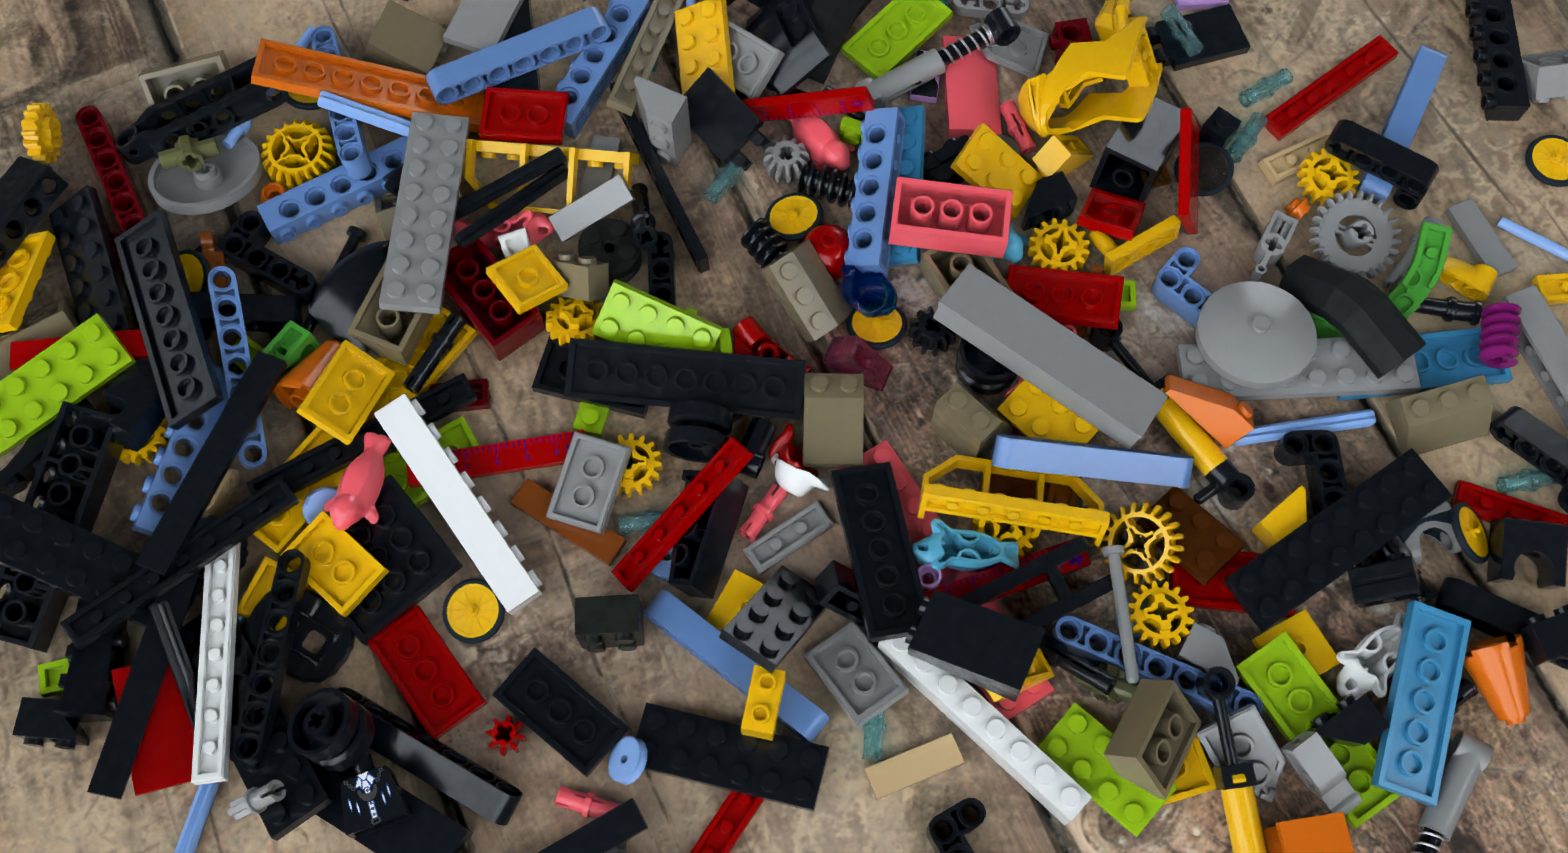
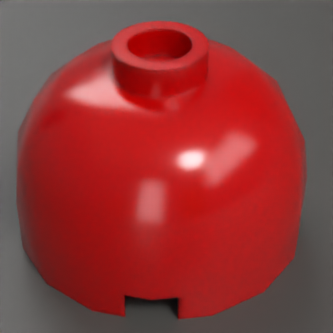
M824 224L809 231L803 241L809 239L833 280L836 281V278L850 274L851 271L844 262V253L848 250L849 246L847 230L838 225Z

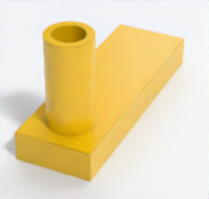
M1172 215L1137 235L1132 241H1127L1120 246L1108 234L1099 231H1091L1088 239L1105 256L1103 265L1105 274L1115 275L1176 240L1181 221L1175 215Z

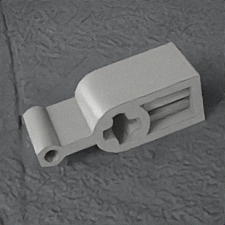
M1275 210L1253 252V260L1257 266L1248 281L1260 282L1267 272V268L1273 267L1278 262L1299 220Z
M1304 730L1280 749L1308 789L1319 797L1329 814L1343 812L1345 816L1363 802L1347 781L1344 769L1317 732Z

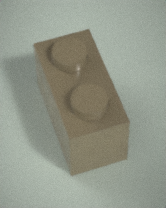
M572 252L559 253L558 258L548 259L568 283V290L558 296L584 301H594L607 297L609 293V263L597 261L595 256H581L577 258L576 253Z

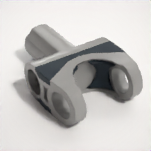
M1447 501L1391 540L1400 553L1413 557L1416 566L1422 562V555L1419 549L1421 548V535L1430 536L1435 539L1449 554H1455L1462 550L1453 532L1451 507Z

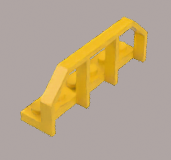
M467 139L464 178L475 191L483 188L475 177L476 152H480L481 158L497 159V154H507L506 160L520 161L519 167L529 163L530 156H533L534 160L553 150L556 146ZM559 147L566 158L563 164L568 165L566 206L573 203L576 199L578 160L587 161L588 167L603 168L604 162L614 163V169L623 170V178L631 191L632 165H639L640 154ZM528 183L518 187V192L526 187ZM495 200L487 204L490 209L499 205ZM527 206L521 211L531 210L533 212L555 214L561 209Z
M957 454L923 475L917 518L923 519L925 511L979 519V528H984L986 520L1033 528L1032 536L1039 537L1041 529L1093 537V542L1097 547H1100L1110 524V512H1104V502L1078 476L1000 468L993 466L992 460ZM956 468L983 472L981 492L971 488L960 489L948 487L940 483H931ZM997 474L1035 480V499L1010 497L1002 493H989L990 475ZM1044 483L1070 486L1090 508L1073 507L1064 503L1043 502Z

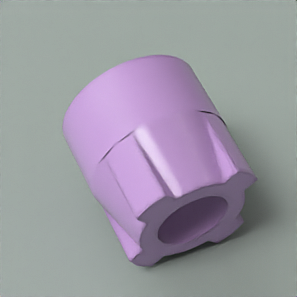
M930 563L924 564L918 569L924 592L938 587L942 578L940 570L933 569ZM922 577H931L933 583L930 585L925 584L922 581Z

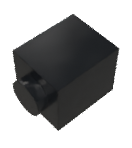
M1219 106L1203 124L1199 132V142H1213L1222 148H1226L1234 138L1242 121ZM1205 148L1217 157L1221 154L1217 150Z

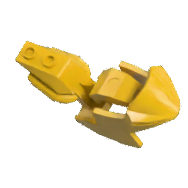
M1105 0L1104 6L1095 19V29L1098 32L1100 41L1070 43L1054 69L1048 75L1041 73L1028 79L1023 84L1018 95L1019 111L1028 126L1038 133L1041 138H1051L1053 135L1073 132L1103 120L1138 123L1142 122L1149 113L1158 89L1163 65L1162 63H1156L1145 28L1148 17H1128L1131 14L1129 8L1130 1L1133 0ZM1103 78L1127 79L1129 87L1123 92L1089 93L1068 115L1050 118L1057 104H1059L1060 108L1070 109L1084 87L1103 82Z

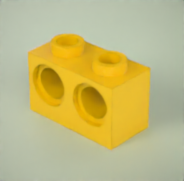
M754 665L741 724L742 735L773 741L786 680V671L775 669L773 673H770L763 667Z

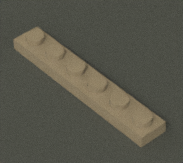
M683 0L653 1L612 88L606 106L629 116L633 115L638 104L634 79L636 76L646 80L649 79L675 22L674 11L681 8Z

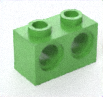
M290 320L262 352L284 360L287 363V367L280 377L282 378L320 344L311 332Z

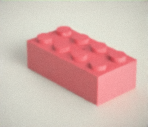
M897 177L888 244L1003 258L1008 244L1013 191Z

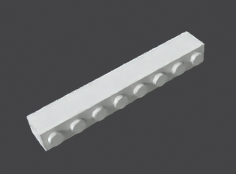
M405 394L401 395L375 412V417L506 611L511 615L515 614L542 595L538 588L542 585L541 580L533 569L527 572L521 562L525 560V557L516 544L510 547L504 537L509 534L499 519L495 522L492 521L488 515V512L492 510L482 495L478 498L471 490L475 486L474 482L466 471L462 473L458 471L454 464L459 460L449 446L443 449L438 441L442 435L432 422L428 425L422 418V415L426 412L418 400L415 398L411 401Z
M906 637L879 641L877 650L885 660L1063 825L1070 823L1092 798L1090 794L964 679L909 655V644L905 643Z

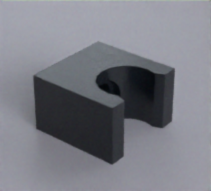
M1502 518L1490 522V556L1488 559L1487 582L1501 583L1513 580L1515 576V562L1521 554L1527 556L1536 565L1538 571L1536 583L1538 588L1550 590L1566 587L1568 525L1513 518Z

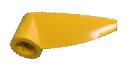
M1447 256L1438 280L1471 301L1479 300L1483 302L1487 300L1498 273L1488 265H1472Z

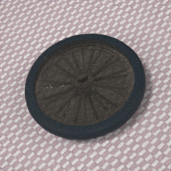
M1201 141L1199 142L1198 196H1212L1228 186L1234 174V163L1231 155L1224 147L1222 148L1213 142ZM1179 155L1174 164V175L1178 184Z

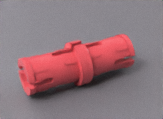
M1008 100L999 106V110L1008 125L1007 132L1010 136H1013L1019 146L1021 155L1030 154L1037 147L1027 129L1029 126L1022 118L1015 104L1016 102Z
M772 484L762 500L753 505L751 508L753 512L738 529V533L744 539L749 536L748 541L754 542L767 522L770 523L774 519V512L788 496L782 487L776 490L778 485Z
M562 785L555 799V806L574 810L581 813V816L589 818V816L598 818L621 805V803L597 797L596 793L589 791L587 794Z

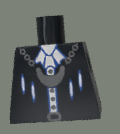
M366 754L353 766L356 776L341 782L346 836L357 839L415 816L392 769L386 765L375 768L371 754Z

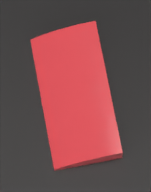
M943 36L941 47L946 48L949 43H956L957 38L963 39L965 37ZM976 49L972 51V55L967 54L963 56V60L959 58L955 60V64L950 63L946 65V72L943 73L947 140L952 137L958 139L963 135H967L970 138L976 127L981 123L986 124L995 134H1002L996 63L987 60L981 49L980 51Z

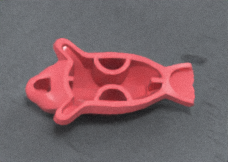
M818 116L787 119L792 123L793 134L797 143H804L812 163L814 160L817 161V170L820 171L824 164L830 168H838L840 171L847 170L850 167V154L855 151V146L842 141L825 120Z
M524 210L520 214L516 213L481 237L480 240L487 248L502 250L497 236L525 227L530 244L533 245L553 234L554 227L545 214ZM462 219L454 222L455 233L457 234L471 223Z
M367 432L364 435V451L343 472L335 497L324 504V511L330 513L333 526L336 529L347 530L363 517L371 524L378 522L379 514L375 504L384 482L385 468L383 456L392 443L391 439L387 436L377 435L373 432Z

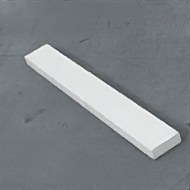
M241 542L205 566L191 783L195 785L228 781Z

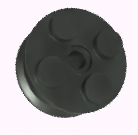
M617 219L599 220L589 225L579 238V257L595 256L597 261L609 263V286H612L614 279L624 283L630 281L638 273L642 263L641 248L633 243V230L624 221Z

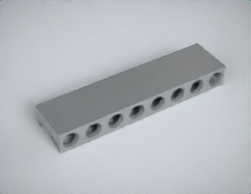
M970 263L938 302L939 306L933 316L935 320L1128 450L1131 449L1138 439L1142 438L1168 398L1167 394Z

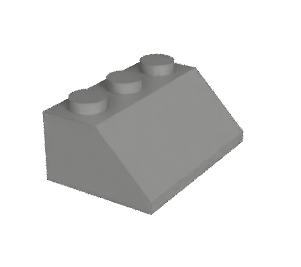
M1568 49L1521 56L1528 96L1532 99V102L1546 103L1550 101V98L1556 97L1568 99Z
M636 76L634 83L641 126L660 163L678 167L692 142L687 96Z

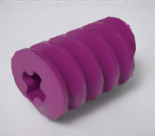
M1496 303L1482 310V331L1480 332L1481 341L1479 343L1480 352L1478 360L1483 365L1494 369H1505L1518 364L1514 357L1519 355L1517 346L1520 344V339L1517 336L1520 334L1518 325L1521 324V318L1518 315L1522 312V308L1519 305Z

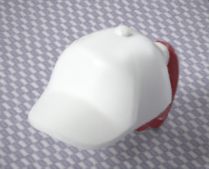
M788 423L784 431L773 441L768 453L769 459L775 465L776 481L786 492L797 497L806 495L815 487L830 491L832 488L830 480L818 477L816 469L803 467V453L792 444L794 429L792 424Z

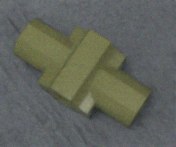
M189 135L178 137L174 148L158 152V157L164 170L180 166V169H186L189 172L200 170L204 159L220 155L215 137L199 141L198 138H193Z
M1100 663L1099 665L1101 670L1115 676L1117 679L1116 685L1109 695H1105L1100 690L1075 677V683L1091 688L1090 695L1106 703L1116 704L1117 698L1130 702L1138 686V683L1129 684L1124 679L1125 672L1111 664Z

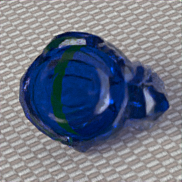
M853 265L841 266V272L844 275L841 283L843 297L858 313L867 318H876L878 316H887L894 311L898 296L892 283L889 282L882 272H861Z

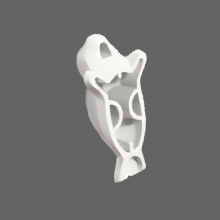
M1401 611L1396 614L1393 625L1371 632L1361 640L1354 650L1337 653V660L1344 665L1336 678L1337 692L1341 697H1345L1350 693L1355 697L1365 694L1370 690L1379 698L1386 696L1387 680L1394 674L1405 615Z

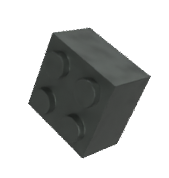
M638 594L576 597L575 636L581 647L587 649V652L600 653L605 652L607 647H618V650L632 651L636 650L637 646L644 645L643 607Z

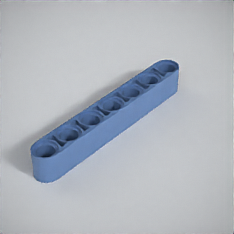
M588 7L436 67L427 74L426 81L437 103L441 105L450 104L483 91L486 87H493L600 44L609 38L611 30L599 8Z
M319 26L312 31L310 39L313 50L344 56L343 49L333 28L330 26ZM327 110L337 153L348 176L355 180L367 177L372 171V165L361 121Z
M1425 45L1419 47L1381 132L1382 136L1409 149L1446 62L1447 54ZM1365 171L1357 192L1363 190L1364 197L1374 193L1373 201L1378 202L1382 199L1386 201L1393 185Z
M217 266L208 275V289L229 401L245 372L240 375L232 374L228 369L229 365L234 362H241L247 370L251 363L235 273L226 266ZM224 276L231 283L228 287L219 288L213 282L217 277ZM223 305H231L235 308L236 312L233 316L224 317L218 310ZM235 333L241 338V341L238 345L230 346L223 339L227 334ZM261 414L255 422L256 430L248 434L238 452L240 464L248 470L261 468L267 458ZM256 448L261 452L262 457L255 463L249 462L244 458V452L247 449Z
M996 434L992 458L993 466L1006 469L1180 488L1190 487L1194 457L1181 454L1139 449L1128 450L1121 447Z
M662 589L644 610V616L741 693L748 696L754 665H760L720 639L721 632L670 592ZM785 682L777 721L803 741L812 743L830 718L824 711Z
M1070 615L1061 617L1051 630L1050 636L1054 643L1066 645L1068 651L1080 658L1100 665V663L1111 664L1125 672L1124 663L1118 655L1119 651H1122L1119 635ZM1060 627H1069L1073 631L1074 638L1067 639L1063 637L1060 633ZM1089 639L1100 641L1103 651L1093 650L1090 647ZM1134 642L1139 674L1138 682L1141 679L1174 680L1190 705L1215 715L1213 702L1203 698L1196 689V679L1202 670ZM1149 664H1155L1160 668V677L1150 673L1148 669ZM1212 675L1209 685L1211 689L1219 692L1222 687L1221 680ZM1178 676L1186 677L1190 681L1191 688L1189 690L1180 686ZM1237 685L1234 692L1225 699L1228 714L1239 709V701L1247 705L1254 704L1258 712L1262 713L1263 704L1259 696Z

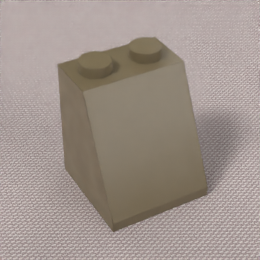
M389 0L367 43L361 61L427 75L432 69L440 66L435 61L438 55L444 57L449 44L445 43L443 39L447 29Z
M958 382L936 402L930 429L959 455L982 458L995 445L996 434H1006L1013 427L1011 423L970 387Z

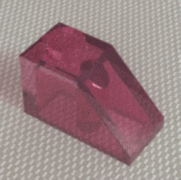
M858 336L833 337L823 359V362L836 373L864 374V386L876 391H883L893 369L891 364Z

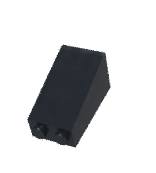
M1155 97L1149 113L1142 122L1122 121L1106 145L1089 187L1145 202L1155 181L1180 140L1181 109ZM1142 169L1145 170L1148 176L1146 183H1144L1140 174Z
M935 589L931 598L925 596L918 610V614L922 615L918 627L912 625L905 639V643L909 644L908 654L1016 702L1046 630Z

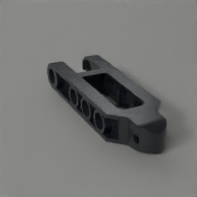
M254 57L148 107L136 122L120 133L115 141V146L128 162L137 165L153 157H158V152L174 148L175 143L172 144L165 141V138L168 136L180 137L189 135L190 137L198 138L199 141L215 137L282 105L288 99V92L281 90L279 94L270 96L266 94V91L270 88L251 84V75L256 59ZM217 87L225 90L219 96L210 93L212 89ZM191 99L201 102L197 107L186 105V102ZM166 111L176 114L171 119L162 118L160 115ZM219 112H227L230 114V116L224 120H220L215 117L216 114ZM194 124H202L205 126V128L199 132L192 131L190 129V127ZM128 136H133L130 141L127 139Z
M1080 536L975 589L960 599L980 606L1009 590L1017 588L1034 577L1045 574L1059 601L1021 620L1042 628L1113 590L1111 574L1071 593L1057 567L1095 547L1091 537Z

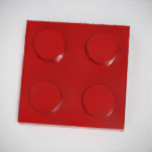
M1092 187L1079 214L1077 225L1083 226L1090 231H1099L1112 235L1117 239L1132 241L1144 213L1146 203Z

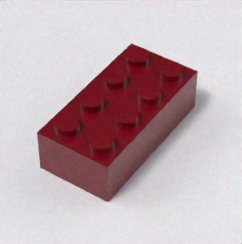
M480 239L465 249L456 245L450 249L444 287L445 294L472 328L476 330L477 334L496 358L501 361L546 329L542 314L536 307L520 315L516 312L486 274V267L498 261Z

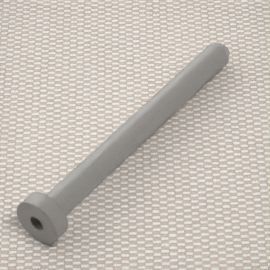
M1111 545L1103 547L1102 552L1103 557L1108 558L1126 680L1129 684H1135L1139 681L1121 562V556L1125 554L1123 545Z

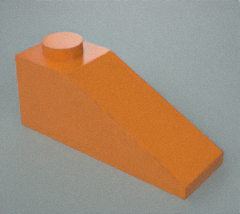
M1170 374L1164 378L1166 394L1225 449L1254 429L1252 417L1254 412L1245 401L1240 402L1230 393Z

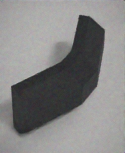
M806 0L832 55L831 59L808 78L821 84L825 83L850 28L872 0Z
M1307 255L1301 256L1287 266L1278 287L1297 298L1309 312L1323 317L1337 328L1378 379L1426 345V342L1390 298L1368 279Z

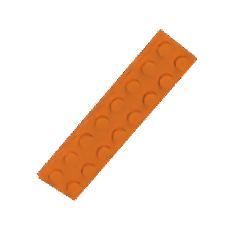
M264 38L260 40L251 75V84L319 98L320 92L324 90L378 110L410 119L412 112L469 117V131L476 133L479 132L484 103L483 90L453 103L441 105L437 103L427 84V75Z

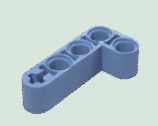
M1182 247L1160 269L1152 284L1151 291L1156 299L1196 327L1199 313L1212 293L1191 279L1200 263L1199 253L1191 247ZM1179 262H1183L1189 267H1184ZM1162 281H1167L1172 286H1167ZM1185 298L1192 299L1195 304L1189 303Z

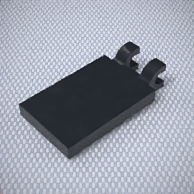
M1230 4L1158 21L1155 27H1146L1151 47L1160 43L1163 47L1153 51L1156 63H1162L1163 67L1171 65L1173 71L1245 54L1251 47Z
M708 67L684 94L688 100L690 128L723 163L728 164L732 161L736 167H741L746 172L753 163L740 149L749 140L763 151L772 143L759 130L764 122L711 68Z

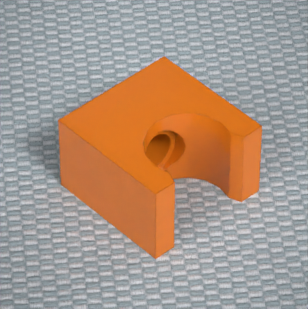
M1343 812L1275 823L1276 826L1262 828L1267 853H1355Z

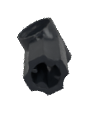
M762 417L752 418L741 444L754 456L739 473L757 479L765 462V453L776 431V426L769 420Z

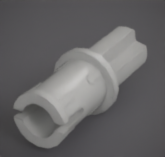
M272 780L260 788H250L246 791L245 795L230 802V809L227 810L228 815H233L235 820H240L252 813H262L266 810L267 806L284 799L286 789L275 793V790L283 787L284 784L279 780Z

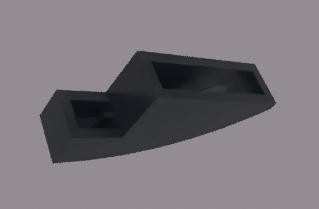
M141 357L103 391L111 411L118 415L109 423L118 444L135 452H138L151 438L165 418L149 357Z

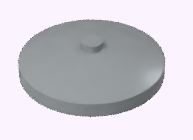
M223 132L215 136L220 155L204 159L200 170L194 172L180 169V166L164 170L158 158L149 171V190L160 207L175 214L201 215L224 209L245 197L260 180L263 172V160L257 146L250 139L242 135L233 148L228 149L223 146L222 141L229 132Z
M1256 281L1232 283L1214 292L1204 303L1195 327L1197 346L1207 364L1223 378L1240 386L1255 389L1275 388L1296 379L1310 363L1317 344L1315 324L1304 305L1287 291L1268 283Z

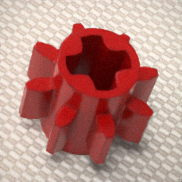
M507 715L506 720L501 722L494 718L495 726L492 730L486 731V734L493 738V741L488 745L489 748L493 750L500 746V754L503 757L506 756L507 750L513 749L516 753H519L517 746L520 741H527V738L519 732L523 729L524 724L517 722L513 725V718L510 715ZM504 730L510 732L511 739L507 742L503 739L502 732Z

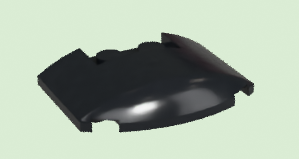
M770 0L747 20L746 31L785 54L766 85L768 90L777 92L776 95L778 96L788 95L832 58L831 52L806 0Z
M390 240L368 244L342 259L319 283L311 305L309 304L307 309L333 340L343 342L346 339L365 353L371 349L349 335L347 330L387 259Z

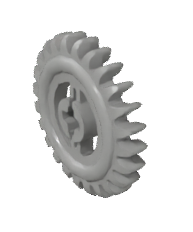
M1352 190L1345 192L1344 197L1339 192L1334 195L1333 199L1327 198L1324 201V206L1317 208L1318 215L1311 218L1316 226L1309 228V232L1315 235L1314 238L1309 240V243L1317 246L1312 253L1314 255L1320 254L1319 260L1361 277L1366 278L1367 276L1369 279H1374L1377 273L1382 274L1386 272L1385 266L1394 264L1395 261L1390 257L1400 253L1399 250L1392 248V246H1397L1403 242L1401 239L1393 238L1402 229L1392 228L1391 226L1399 218L1388 219L1387 216L1393 208L1382 211L1381 207L1385 201L1384 199L1373 204L1374 193L1368 195L1363 200V190L1357 192L1354 198ZM1348 217L1361 219L1348 226L1339 223L1342 219ZM1335 235L1339 236L1341 245L1347 250H1357L1360 247L1369 249V251L1360 256L1349 255L1341 250Z

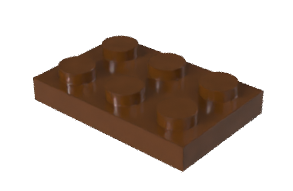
M1172 487L1151 507L1152 511L1156 505L1162 506L1160 517L1166 512H1171L1172 518L1168 521V524L1179 522L1180 526L1173 530L1174 534H1184L1183 539L1176 540V545L1184 546V551L1174 552V555L1181 558V562L1177 564L1204 587L1246 544L1178 487ZM1141 517L1136 521L1137 525H1141L1147 533L1159 529V526L1150 519ZM1164 537L1156 544L1163 552L1165 548Z

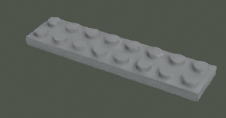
M412 112L379 298L380 309L429 314L441 313L470 126L469 117Z
M1345 337L1317 338L1315 353L1303 373L1285 385L1268 389L1248 388L1223 378L1207 364L1197 344H1181L1175 349L1180 378L1230 393L1239 401L1417 393L1421 389L1414 354L1378 379Z

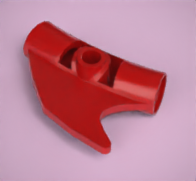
M752 316L740 321L732 330L734 334L733 354L799 360L773 340ZM806 365L805 373H811L812 368Z

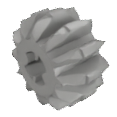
M783 135L781 142L773 139L771 147L764 151L763 166L766 168L768 177L775 176L777 183L781 179H786V182L789 184L791 178L799 180L802 168L809 162L810 156L806 152L804 143L797 144L795 137L791 141H787Z

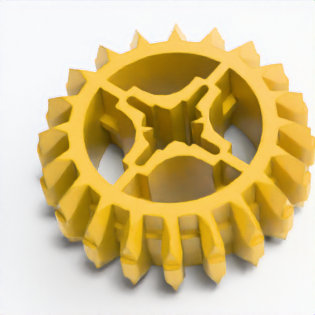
M295 118L291 125L283 122V128L278 129L274 127L275 134L266 135L267 143L261 144L263 152L260 153V156L263 160V169L268 173L272 181L282 186H287L289 189H293L332 170L331 167L337 166L335 157L338 154L333 137L330 136L327 129L321 128L320 124L317 122L311 124L307 119L301 124Z
M1137 502L1131 503L1130 511L1126 506L1119 507L1122 517L1115 513L1110 515L1111 520L1115 524H1109L1107 530L1110 533L1109 535H1104L1102 541H1108V546L1120 545L1121 533L1127 525L1128 541L1124 545L1125 554L1121 556L1124 581H1128L1132 574L1134 584H1140L1142 578H1144L1146 584H1151L1154 580L1153 574L1159 581L1164 580L1165 577L1162 569L1167 573H1173L1174 568L1169 562L1180 563L1181 558L1174 555V552L1184 551V546L1176 545V540L1183 539L1184 534H1174L1173 530L1180 526L1179 522L1168 524V521L1172 518V513L1166 512L1160 517L1162 506L1156 505L1151 511L1150 502H1143L1141 510ZM1141 517L1150 519L1159 526V529L1147 533L1141 525H1137L1134 519ZM1139 534L1140 538H1150L1144 544V548L1132 549L1140 542ZM1164 537V552L1159 561H1157L1156 558L1158 556L1155 546ZM1137 554L1143 561L1147 562L1149 568L1141 569L1135 567L1125 557ZM1108 558L1104 560L1106 564H1109Z

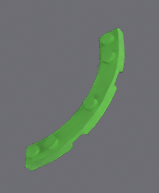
M1429 222L1420 224L1415 250L1407 272L1399 284L1387 295L1406 319L1421 306L1420 304L1435 287L1446 261L1453 228ZM1309 312L1315 324L1317 338L1344 337L1337 328L1323 317Z

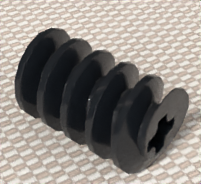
M815 160L810 167L807 164L804 165L797 184V192L802 193L807 188L808 196H813L817 192L819 200H823L827 196L828 203L831 204L838 198V206L844 207L848 202V208L850 209L851 200L855 197L856 186L854 178L848 181L847 171L839 178L838 168H834L831 174H828L827 165L824 164L819 171L817 170V161Z
M760 218L753 222L741 238V245L754 257L756 263L761 265V268L785 254L786 252L784 251L788 246L786 242L778 244L781 236L779 234L772 235L774 228L771 225L765 227L767 224L765 218Z

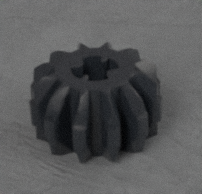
M930 306L927 313L919 310L916 315L917 318L910 320L909 326L911 328L908 330V337L913 339V348L922 346V355L927 350H931L935 357L938 354V349L946 353L949 345L955 343L956 337L954 335L955 332L933 318L935 312L932 306Z

